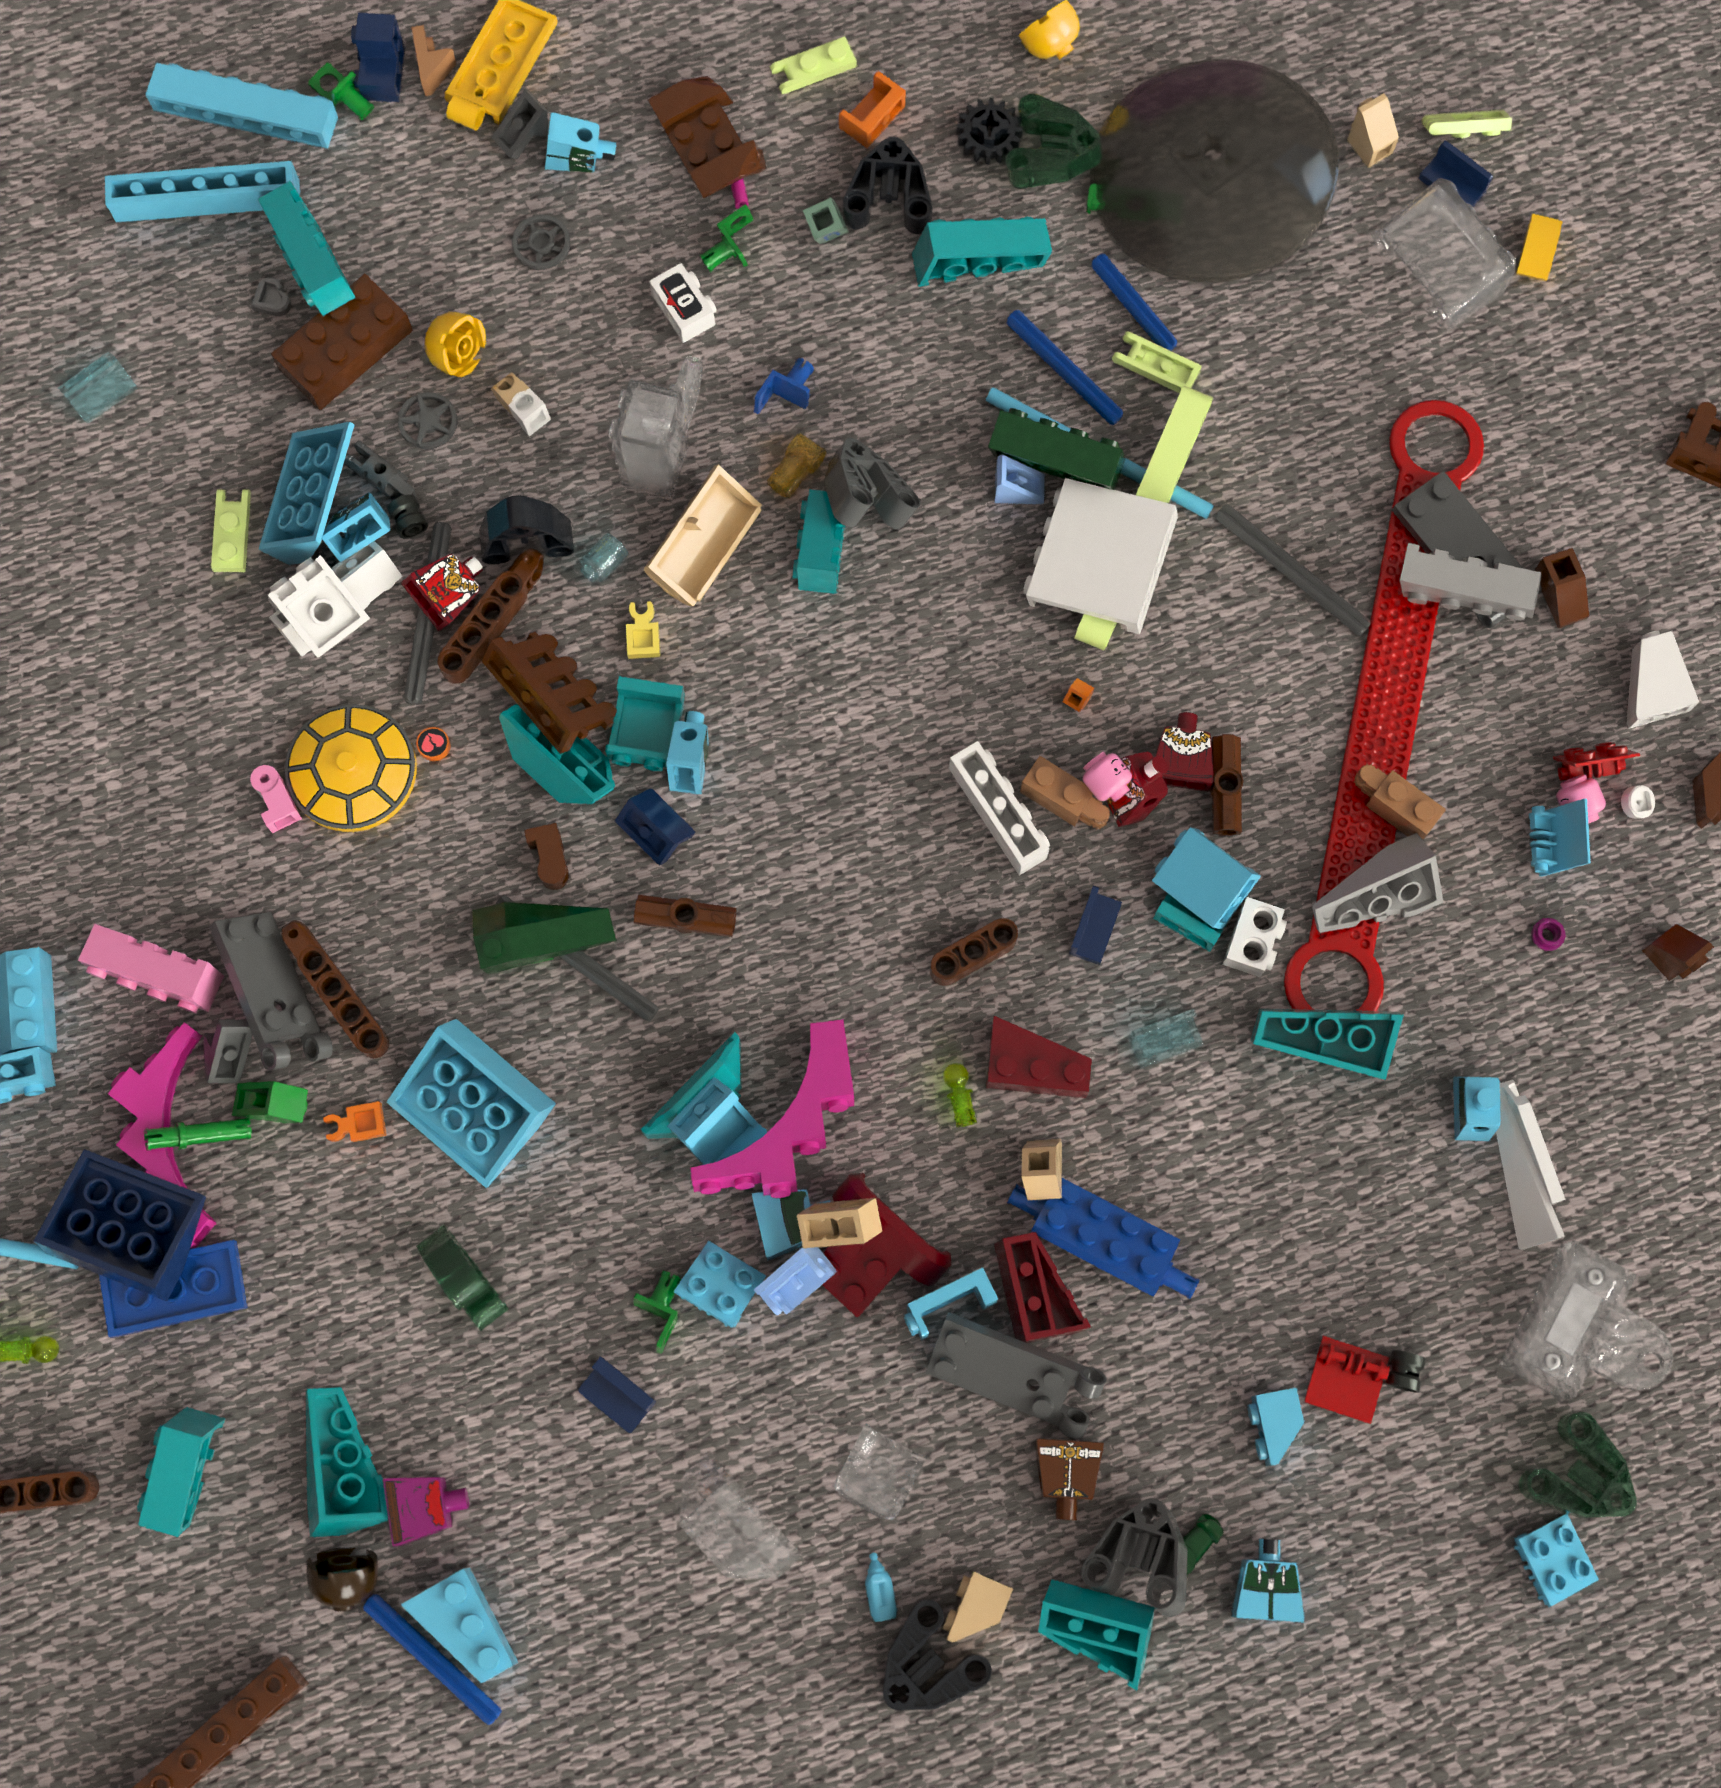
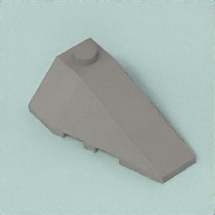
M1417 833L1386 846L1312 905L1317 930L1322 933L1355 927L1360 921L1374 919L1376 923L1386 921L1387 916L1396 914L1410 917L1443 903L1436 855Z

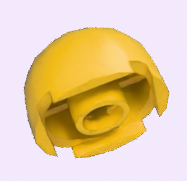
M1065 0L1046 12V15L1041 19L1034 21L1018 36L1023 46L1031 55L1039 59H1049L1057 56L1060 60L1074 50L1071 44L1079 34V18L1073 6L1070 5L1068 0Z
M450 311L437 316L429 325L425 335V353L432 365L448 375L464 377L470 374L481 360H473L480 347L485 349L486 335L482 322L469 314Z

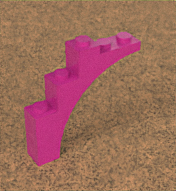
M843 1019L810 1024L811 1049L807 1071L796 1098L784 1116L763 1137L744 1150L720 1161L690 1168L694 1192L701 1191L702 1194H715L720 1192L721 1188L729 1187L746 1190L753 1188L755 1184L762 1183L764 1196L770 1195L772 1198H784L791 1195V1192L798 1191L793 1153L800 1152L802 1155H812L818 1153L820 1149H826L822 1110L837 1113L847 1110L848 1107L855 1106Z
M185 1022L180 1027H175L168 1034L165 1046L159 1053H154L147 1059L143 1066L145 1070L141 1074L130 1067L126 1072L119 1073L111 1084L112 1089L108 1092V1095L138 1118L122 1130L119 1136L121 1139L116 1146L146 1169L145 1173L187 1188L175 1161L173 1147L147 1151L145 1148L147 1141H144V1129L171 1127V1106L178 1078L188 1056L202 1037L201 1034ZM203 1209L190 1247L191 1249L197 1248L217 1223Z

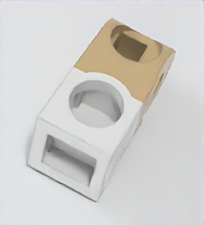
M512 372L491 388L497 400L518 421L529 437L551 420L545 403Z

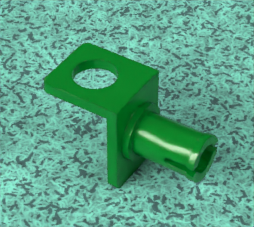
M325 63L308 81V85L317 94L332 101L334 107L338 103L343 102L361 121L374 108V105L354 88L356 74L353 71L344 77L330 63ZM326 75L333 76L338 82V85L330 92L325 91L320 85L321 78Z
M743 205L716 224L722 234V240L699 255L710 272L732 256L734 258L737 257L744 267L748 265L742 252L731 238L734 233L754 219L747 205ZM743 216L738 223L731 225L737 218Z
M662 1271L651 1297H644L635 1293L633 1298L634 1306L668 1320L656 1344V1352L662 1354L678 1320V1311L671 1309L669 1305L675 1295L674 1290L682 1279L673 1274L667 1286L671 1278V1272Z

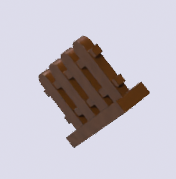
M1702 402L1697 409L1691 407L1688 411L1686 418L1691 420L1686 433L1681 432L1676 440L1677 443L1670 452L1665 464L1721 488V434L1716 446L1705 442L1710 428L1721 433V420L1715 418L1717 413L1715 405L1710 402Z
M532 632L528 635L527 640L513 644L511 640L506 642L502 637L492 639L482 663L560 754L571 749L577 736L581 740L587 737L589 730L600 726L604 730L612 727L613 719L617 713L615 706L609 702L596 703L593 699L597 691L596 684L589 679L577 681L573 676L577 669L576 661L568 656L558 658L554 654L558 645V641L554 636L550 634L538 635L536 632ZM542 657L546 661V663L535 667L530 664L531 661ZM561 680L566 684V686L555 690L549 686ZM580 703L586 707L575 713H572L569 707Z

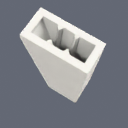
M1659 631L1649 632L1641 636L1640 642L1632 649L1626 722L1629 729L1690 712L1699 703L1672 631L1660 634Z

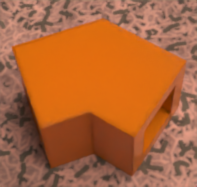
M1077 678L1070 686L1063 703L1080 712L1090 700L1095 688ZM1073 695H1078L1082 698V700H1078L1077 698L1073 697Z

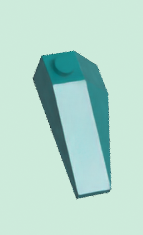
M342 1387L306 1390L307 1509L310 1537L347 1535L386 1522L389 1519L382 1475H378L371 1460L372 1453L368 1445L365 1446L357 1429V1420Z

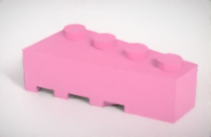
M94 924L78 959L79 962L88 967L86 973L104 980L107 975L118 978L116 984L133 991L136 990L137 986L148 990V996L162 1002H166L168 997L179 1001L177 1005L179 1008L196 1014L198 1009L209 1012L224 978V975L209 962L201 959L195 961L187 957V955L174 950L169 955L167 950L147 941H142V944H139L137 939L129 935Z

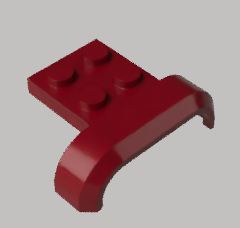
M851 1173L833 1193L832 1198L834 1202L876 1198L882 1232L866 1243L828 1246L823 1252L837 1272L823 1283L822 1286L857 1318L868 1308L901 1269L916 1281L927 1286H934L952 1266L951 1253L948 1251L942 1252L932 1247L880 1200L864 1181L866 1175L864 1173Z

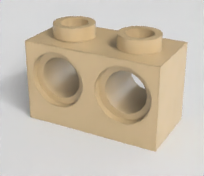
M876 1198L815 1203L797 1214L803 1248L862 1244L882 1232Z

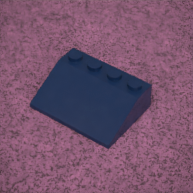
M84 1149L37 1233L34 1242L51 1256L167 1301L183 1272L206 1197L195 1191Z

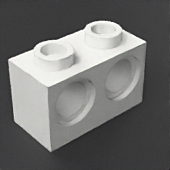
M1246 897L1242 903L1222 965L1257 977H1261L1265 969L1271 971L1277 952L1272 950L1275 938L1281 940L1287 921L1282 920L1285 909ZM1255 917L1265 918L1269 923V929L1261 930L1257 928L1253 919ZM1244 948H1255L1259 953V959L1255 961L1249 960L1244 955Z

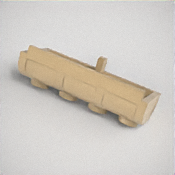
M715 465L677 522L670 529L653 557L644 567L645 573L670 596L683 604L694 606L697 601H701L762 511L760 508L762 504L720 465Z

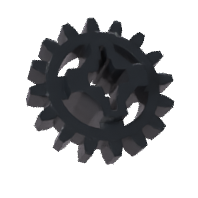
M990 98L988 104L984 105L983 101L978 99L976 108L967 105L966 114L960 113L959 124H957L956 130L958 146H964L965 156L973 153L974 162H978L980 158H985L986 165H989L991 159L995 158L1000 164L1002 163V155L1011 158L1013 157V149H1019L1020 140L1023 135L1021 117H1015L1014 107L1008 110L1005 109L1006 101L1002 100L999 105H994V99ZM989 125H991V137H988Z

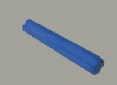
M1101 253L1095 257L1091 264L1095 272L1154 343L1172 351L1177 346V339L1107 255Z

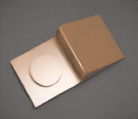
M424 25L412 27L420 80L425 96H430L457 63L452 48L436 50L433 37H427Z

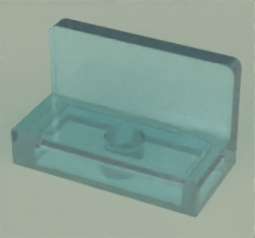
M108 351L58 387V389L86 423H90L136 390L137 385L118 360Z
M1194 1009L1131 1032L1128 1040L1140 1069L1204 1045L1194 1021L1197 1015Z

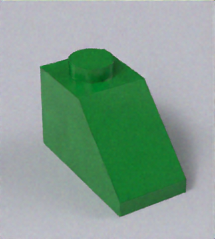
M275 1081L238 1083L232 1116L240 1118L249 1117V1119L279 1123H302L308 1106L306 1100L308 1089Z

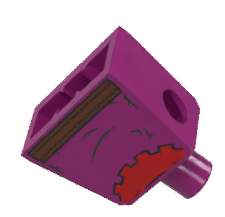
M443 1477L383 1479L393 1547L403 1546L451 1528L452 1519L450 1512L469 1509L467 1489L460 1488L447 1491L446 1479Z

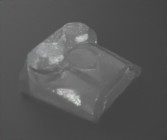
M866 1423L833 1488L843 1498L879 1518L895 1521L927 1456H921L870 1428V1425Z

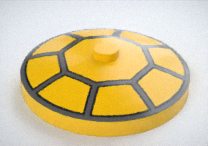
M359 704L332 707L308 720L294 736L285 760L286 784L293 801L299 809L320 826L341 832H357L371 829L393 817L409 798L417 774L415 750L402 726L387 713L374 707Z

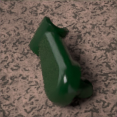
M1202 1514L1196 1521V1526L1183 1536L1187 1548V1575L1194 1570L1196 1564L1213 1543L1218 1544L1224 1533L1219 1521L1210 1514Z

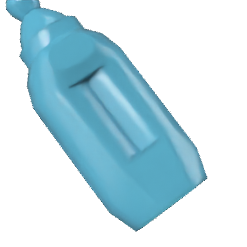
M871 1553L869 1555L871 1562L865 1579L871 1617L874 1622L894 1619L897 1616V1605L892 1579L889 1573L885 1571V1567L877 1560L878 1554Z

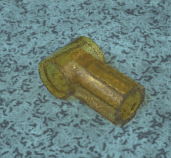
M798 433L787 447L785 458L768 478L767 485L783 498L790 499L809 473L813 474L824 461L827 450L802 433Z

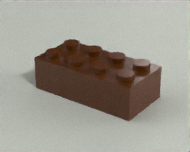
M363 274L350 285L356 298L324 316L319 312L271 353L278 369L320 411L413 331L407 314L366 274Z

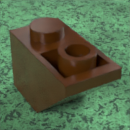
M1573 548L1542 558L1534 571L1541 572L1540 585L1542 594L1558 629L1587 619L1589 617L1586 577Z
M1721 751L1692 780L1696 824L1701 829L1709 822L1716 825L1721 820Z
M1675 924L1642 951L1667 980L1670 981L1678 975L1684 979L1699 969L1709 960L1705 954L1713 949L1714 946L1706 939Z

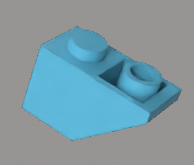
M1297 1388L1252 1396V1404L1247 1405L1250 1422L1252 1425L1257 1424L1260 1438L1255 1439L1259 1460L1265 1459L1266 1466L1279 1464L1304 1424Z

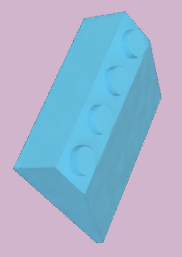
M345 422L292 433L258 550L288 565L300 564L312 557L322 540L355 424Z
M457 1019L442 1024L435 1029L386 1102L485 1188L489 1187L534 1135L556 1105L552 1099Z

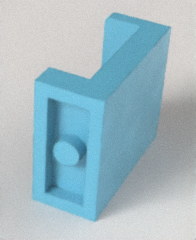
M1190 827L1188 831L1184 830L1174 842L1175 849L1170 856L1164 857L1155 868L1156 875L1152 881L1211 927L1223 929L1261 875L1253 869L1245 867L1205 837L1204 833L1199 829Z
M716 1077L667 1125L703 1165L720 1161L744 1150L768 1132L738 1101V1096Z
M984 1269L976 1270L907 1304L908 1313L904 1315V1320L911 1335L919 1334L921 1340L928 1338L929 1331L922 1317L973 1292L982 1310L995 1305L998 1297Z

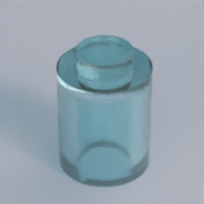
M605 533L580 559V563L583 566L580 571L591 582L594 583L598 580L603 583L629 556V553L614 536Z

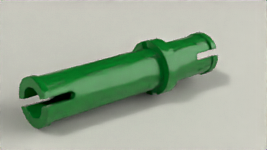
M249 1117L244 1119L191 1125L178 1122L172 1127L144 1129V1141H147L145 1148L148 1151L177 1146V1149L180 1150L186 1149L187 1145L251 1139L252 1129L248 1127L251 1122Z

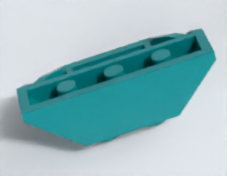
M517 703L500 713L499 719L512 759L559 803L593 804L614 789L615 783L612 779L609 758L587 738L580 740L577 736L571 749L560 754Z
M735 1032L732 1033L716 1052L640 1129L643 1135L648 1139L677 1138L667 1125L714 1077L731 1089L740 1099L741 1095L738 1092L742 1089L741 1041L739 1035Z

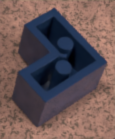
M358 13L357 25H352L351 29L352 44L357 45V57L360 62L359 70L356 69L354 72L356 74L354 80L355 88L359 89L361 95L368 101L399 102L405 46L394 14Z

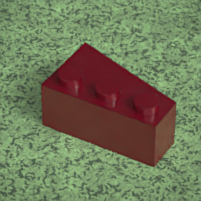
M993 1016L986 1088L1078 1098L1087 1097L1090 1087L1091 1058Z
M1036 1232L1002 1238L994 1244L1016 1339L1031 1343L1083 1332L1092 1328L1087 1318L1084 1319L1073 1299L1075 1298L1071 1291L1067 1290L1058 1275V1269Z

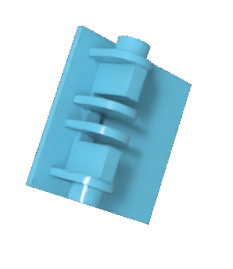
M1584 798L1545 810L1544 806L1532 807V813L1528 814L1530 829L1537 831L1530 832L1529 836L1537 840L1530 842V847H1532L1531 866L1535 868L1536 873H1539V877L1591 863L1587 799Z
M708 1241L674 1290V1293L679 1295L682 1300L685 1299L697 1306L698 1310L705 1311L708 1316L711 1315L723 1322L726 1327L733 1328L739 1322L741 1314L756 1293L754 1289L764 1281L766 1275Z
M1568 1514L1562 1515L1529 1534L1524 1533L1514 1538L1516 1542L1515 1550L1518 1551L1522 1561H1527L1528 1563L1523 1566L1524 1569H1531L1532 1574L1528 1576L1529 1580L1536 1579L1533 1581V1584L1538 1593L1537 1597L1539 1600H1543L1548 1607L1557 1604L1599 1580Z

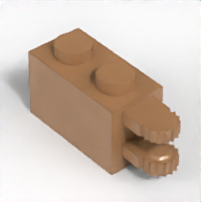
M1042 756L1038 757L1022 781L1020 793L1074 827L1079 820L1088 826L1096 828V830L1107 825L1110 811L1106 805H1103L1102 802L1093 797V793L1085 783Z
M1367 764L1360 768L1354 778L1355 786L1371 798L1366 807L1407 837L1417 833L1423 840L1446 811L1444 807L1393 770L1389 775H1386L1380 769L1372 766V764Z

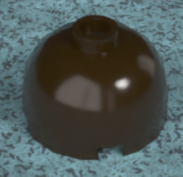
M333 1548L318 1552L316 1561L312 1562L311 1558L307 1559V1582L311 1594L323 1605L333 1607L334 1611L345 1612L352 1610L354 1605L363 1602L373 1592L377 1584L378 1561L376 1553L366 1549V1556L350 1555L355 1548Z

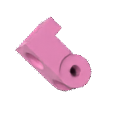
M262 765L254 769L250 782L268 807V811L261 813V816L269 830L274 833L301 820L302 817L289 790L275 768L270 765Z

